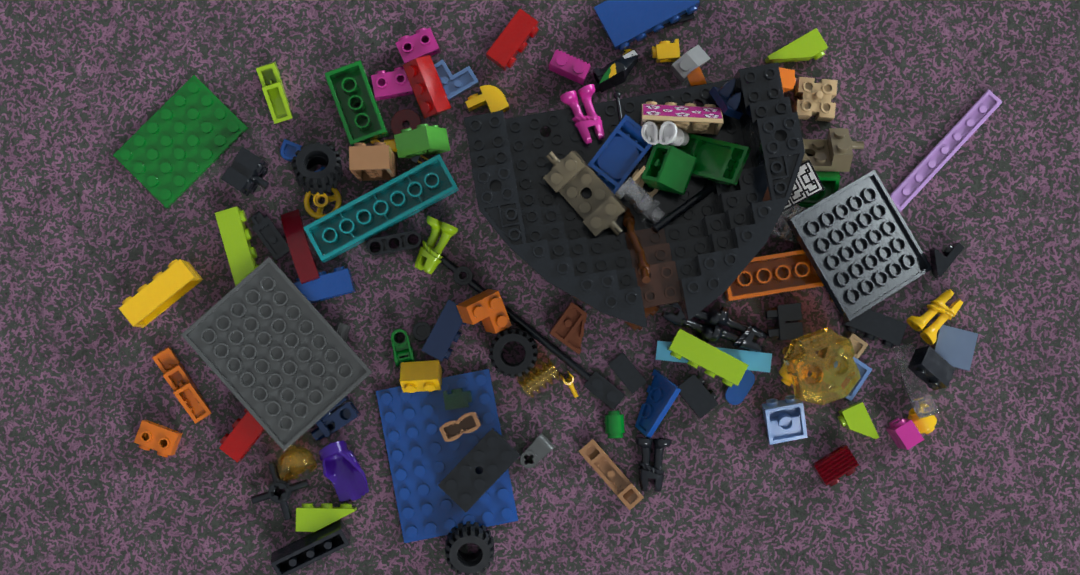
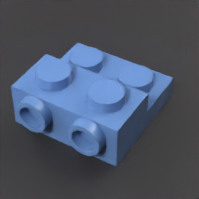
M788 395L785 397V400L780 401L771 398L762 404L763 417L770 445L808 438L804 405L800 397Z

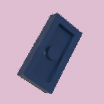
M736 78L727 81L721 88L713 86L709 93L723 114L740 119L743 115L739 108L741 92L732 95Z

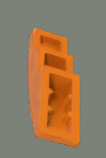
M170 346L152 357L163 372V377L173 389V394L195 424L212 413Z

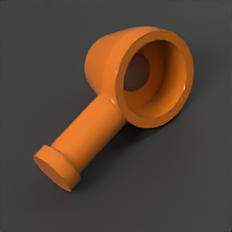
M700 66L687 75L690 86L707 84Z

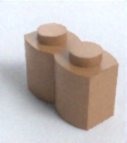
M469 412L462 415L458 420L446 422L439 430L444 441L450 442L461 437L463 433H471L477 430L482 424L476 412Z

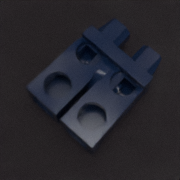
M348 396L316 423L318 428L311 432L316 441L324 437H330L361 415L352 401L344 404L349 400ZM344 404L342 407H340L339 409H337L335 412L333 411V410H335L336 408H338L340 405Z

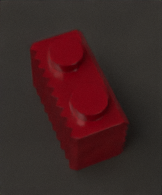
M842 445L811 466L823 485H830L831 487L840 482L839 478L844 474L849 476L856 472L855 468L859 464L848 446Z

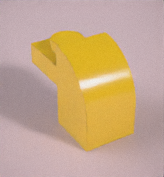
M492 85L480 86L481 94H473L465 101L469 112L487 104L490 113L510 110L503 92Z

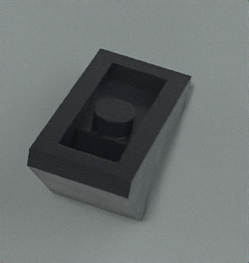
M959 242L953 245L949 244L943 251L945 255L936 248L929 249L931 266L933 268L932 273L935 278H939L944 274L964 249V246Z

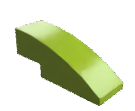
M276 62L257 67L256 70L274 124L292 119L291 109Z

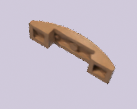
M594 439L578 451L629 510L644 498Z

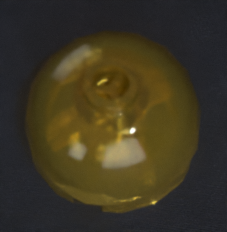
M295 445L290 446L281 454L277 462L280 479L282 480L283 478L284 481L299 478V475L307 469L311 473L318 466L313 454L308 449L296 447Z

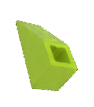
M302 503V507L296 508L295 532H316L355 512L357 507H352L350 503H342L340 507H333L332 503H321V507H313V503Z

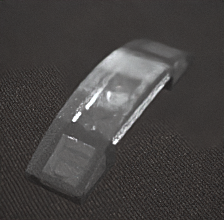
M909 343L893 347L901 380L918 418L938 414L933 396L929 394L925 382L908 368L915 352L913 344Z

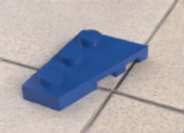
M657 369L653 370L652 375L654 378L651 386L648 385L646 391L648 396L646 402L641 406L635 427L649 438L653 436L681 391L680 388Z

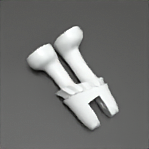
M651 121L643 124L641 129L643 139L651 145L660 143L662 145L681 147L689 142L688 133L677 128L670 121L664 122L660 130L658 125Z

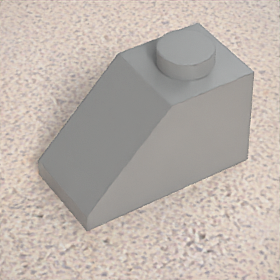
M698 44L671 65L670 70L683 83L688 79L687 75L699 66L701 68L711 58Z

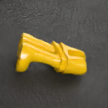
M951 289L946 290L935 300L931 301V304L927 305L928 310L919 317L910 316L906 319L907 324L913 330L922 331L920 337L929 345H933L936 342L938 330L948 319L951 320L952 317H955L963 304V301L959 298L949 308L945 305L954 295ZM936 314H939V317L929 327L924 329L927 323Z

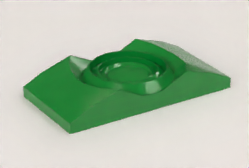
M688 133V144L679 147V150L698 159L692 176L709 179L720 184L736 186L751 148Z

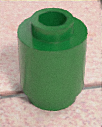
M608 411V415H605V433L608 435V438H623V433H625L624 414H620V411Z

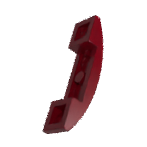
M299 209L282 214L281 221L301 284L320 278L303 228L304 224Z

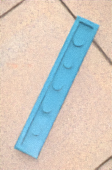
M657 341L655 360L688 362V360L682 357L679 360L670 355L671 351L667 349L671 342ZM716 347L749 365L746 370L770 373L772 353Z

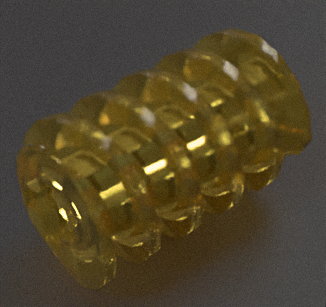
M549 358V364L541 362L542 369L536 366V373L530 371L529 378L523 375V382L517 379L522 389L531 398H534L533 391H536L538 394L541 393L540 386L547 389L546 382L553 385V377L556 380H560L559 372Z

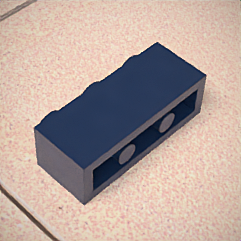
M449 299L421 350L442 362L444 359H449L453 351L450 347L453 342H458L462 334L459 331L462 325H467L461 319L456 306L458 304Z

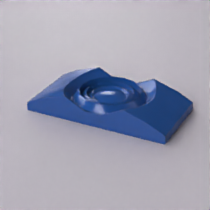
M627 114L588 164L614 194H616L652 147L641 135L642 126Z

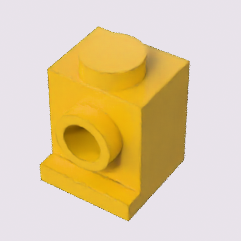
M675 39L673 43H670V41H660L659 44L651 48L652 58H656V63L675 62L680 58L679 39Z

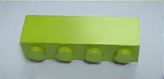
M237 206L215 213L235 286L259 266L255 261V258H257L256 249L251 247L250 243L252 239L251 231L249 228L246 229L245 221H247L245 211H241V208Z
M682 329L677 330L667 349L671 351L670 355L680 360L682 357L688 360L687 364L697 369L699 366L705 369L704 373L712 378H715V376L722 378L721 382L729 387L739 385L749 366Z

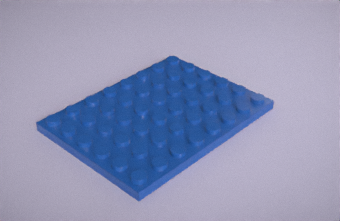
M489 369L442 378L441 390L432 392L403 393L401 386L376 391L404 543L448 535L454 526L458 528L460 523L466 525L467 521H470V524L478 522L479 526L484 525L485 527L518 521L509 469L501 475L467 512L459 507L438 486L492 428L502 436ZM469 412L477 413L482 424L477 430L471 433H463L461 437L454 441H444L439 430L443 424L451 420H458L462 415ZM480 466L476 467V473L481 474L483 468Z

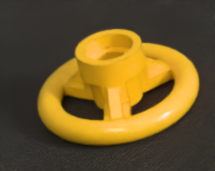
M331 188L334 194L332 196H327L325 193L320 195L319 192L312 194L314 196L313 202L318 207L317 212H314L309 204L311 191L306 192L304 207L307 213L318 220L327 215L323 214V210L328 203L336 201L335 207L331 212L340 208L342 199L337 188ZM320 198H325L323 204L319 203Z

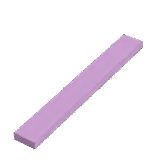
M989 89L890 194L899 212L907 206L1000 106L1002 101Z

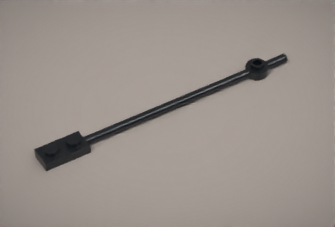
M443 255L441 263L454 273L453 277L457 284L462 286L469 285L478 293L486 290L473 279L472 271L468 267H458ZM465 272L467 274L466 278L460 279V273ZM504 305L509 318L524 331L529 332L528 334L532 335L535 340L587 381L584 384L585 388L614 410L624 398V393L595 371L592 375Z

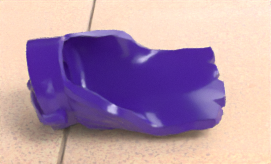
M346 441L329 443V445L319 451L320 460H323V474L334 485L340 502L354 501L360 499L365 493H369L366 475L357 462L354 453L348 450Z

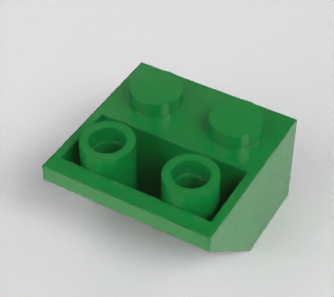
M658 143L653 146L641 179L650 188L684 195L698 159L673 146Z

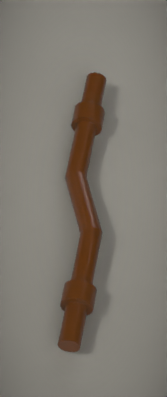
M627 208L624 212L623 224L627 229L629 240L637 254L639 263L637 266L638 273L641 275L643 283H649L650 265L646 261L645 252L635 233L634 216L631 214L630 208Z

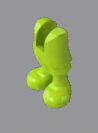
M427 216L426 222L431 227V233L427 242L422 240L423 246H420L415 261V268L432 274L442 262V251L450 238L458 232V228Z

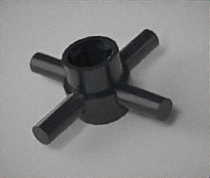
M276 463L269 464L273 483L269 486L267 492L251 496V501L255 504L271 499L275 503H280L285 521L292 519L287 501L293 491L309 487V482L305 479L289 484L287 481L280 479ZM279 486L280 489H285V492L282 493L281 497L277 496L278 494L275 487Z

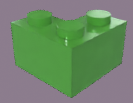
M428 124L417 125V129H403L400 134L394 135L398 158L409 159L423 154L437 155L450 151L446 128H439L438 125L428 126Z

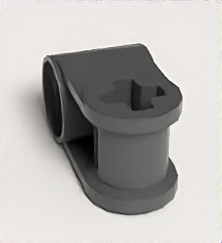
M541 433L522 453L520 457L522 466L525 468L534 467L555 446ZM525 455L534 456L532 459L534 463L532 465L524 463Z

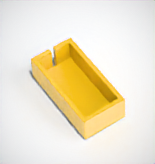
M181 259L172 261L166 271L157 273L152 278L153 281L151 283L142 285L137 290L138 293L133 297L129 296L122 302L123 305L119 307V310L133 327L144 328L203 280L190 262Z

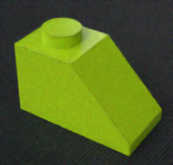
M857 402L838 411L840 414L838 420L842 427L845 426L848 430L873 439L879 438L863 402Z

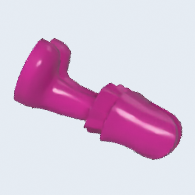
M594 84L580 88L577 93L575 90L562 94L560 99L564 104L570 106L575 116L572 120L575 122L574 125L578 129L583 141L586 144L592 143L588 127L593 126L598 140L603 139L605 134L600 116H597L591 99L595 93ZM577 93L584 105L587 116H584L582 113Z

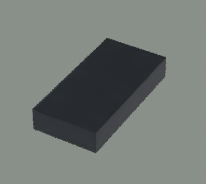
M623 352L608 364L632 394L647 382Z

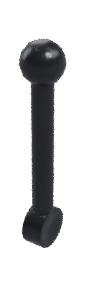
M615 92L613 96L616 99L620 123L623 119L620 104L621 94L620 92Z

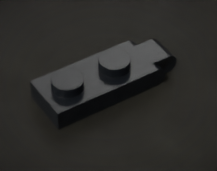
M258 211L250 216L254 223L251 227L276 261L290 252L287 241L267 214L263 216Z

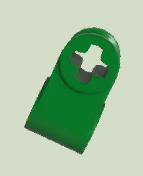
M404 329L395 330L391 334V342L396 367L400 366L402 362H416L408 332ZM398 332H402L405 335L403 343H398L395 339Z

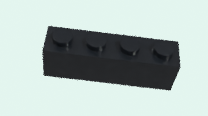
M340 519L272 552L270 564L277 575H289L349 546L350 534Z

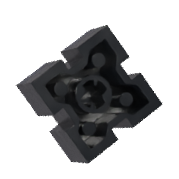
M241 147L234 158V162L228 167L221 179L248 196L256 191L258 185L264 189L268 188L269 182L263 178L268 172L267 167L269 164L244 147Z

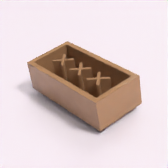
M375 142L374 146H366V143H354V146H349V170L359 181L392 180L397 177V157L385 142Z

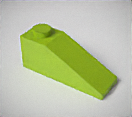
M815 28L767 56L765 62L809 61L813 58L816 61L825 55L824 52L828 46L818 29Z

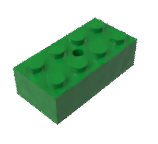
M361 60L324 73L351 146H354V143L367 144L372 140L389 136ZM355 104H361L358 108H355Z

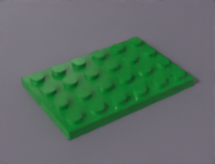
M193 75L113 156L168 209L248 127Z

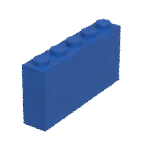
M606 0L595 6L594 11L615 51L618 49L622 51L628 48L631 42L635 40L639 42L647 37L646 34L662 30L664 24L668 22L673 24L679 21L681 15L694 13L698 10L697 7H699L700 1Z

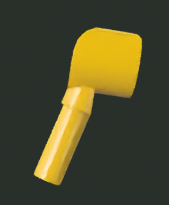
M567 371L569 377L564 379L560 374V379L564 384L568 385L574 398H577L579 395L573 384V375Z

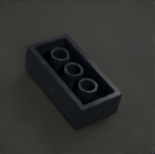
M492 428L438 486L459 507L467 512L521 454ZM476 467H482L483 472L477 474L475 471Z

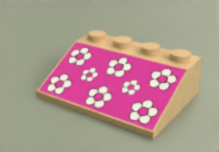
M647 101L646 104L641 106L640 125L643 126L646 122L651 121L655 122L660 130L664 122L670 121L677 128L687 133L718 135L723 125V115L721 109L714 104H705L704 107H698L694 103L677 106V103L674 102L657 105V102Z

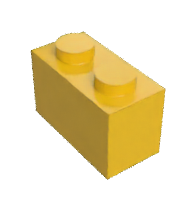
M440 361L402 362L399 382L403 393L441 390L442 368Z

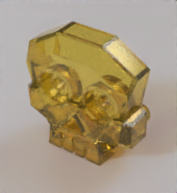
M826 327L793 339L788 347L785 346L783 348V355L785 356L783 361L787 374L792 375L795 399L825 405L848 396L861 378L859 369L853 359L855 352L850 339L838 335L832 329ZM835 361L838 362V366L836 368L834 367ZM809 371L812 372L811 377L807 375Z

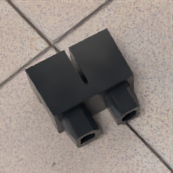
M801 303L777 305L775 308L765 310L766 320L776 319L777 326L767 328V338L778 339V341L804 339L802 322L785 323L787 321L802 320Z

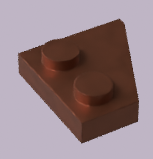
M570 302L549 331V334L577 354H580L587 313L573 302Z

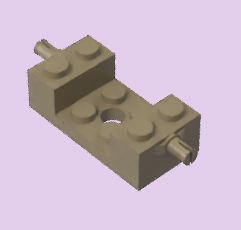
M829 128L827 140L803 139L805 154L802 163L810 160L815 171L849 172L853 158L852 149H864V141H852L848 128Z
M551 151L550 155H547L546 158L554 166L543 177L555 192H559L584 219L583 223L595 236L600 235L609 227L616 236L622 233L623 230L616 221L627 210V207L576 151H571L565 158L560 160ZM586 187L592 191V196L589 199H585L582 196V190Z

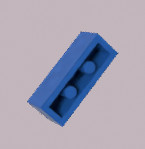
M344 266L334 268V272L326 274V271L319 272L320 278L301 284L299 278L294 283L311 303L356 292L351 271L348 268L345 269Z

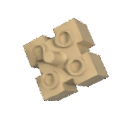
M799 77L795 83L794 95L799 96V99L794 103L793 112L798 113L799 119L808 120L811 116H816L815 121L831 122L835 118L836 103H832L831 99L837 95L838 80L822 79L819 83H814L815 78Z

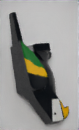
M625 49L621 58L608 63L604 68L596 67L593 69L594 78L598 83L595 85V93L599 91L602 93L626 82L627 76L639 60L635 50Z

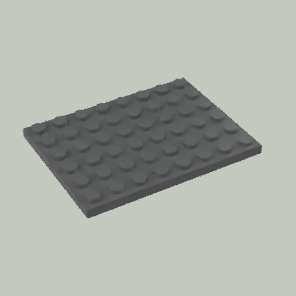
M270 257L181 334L283 451H286L373 373Z

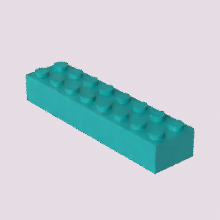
M438 154L303 228L322 262L326 263L454 194L459 189L443 159Z

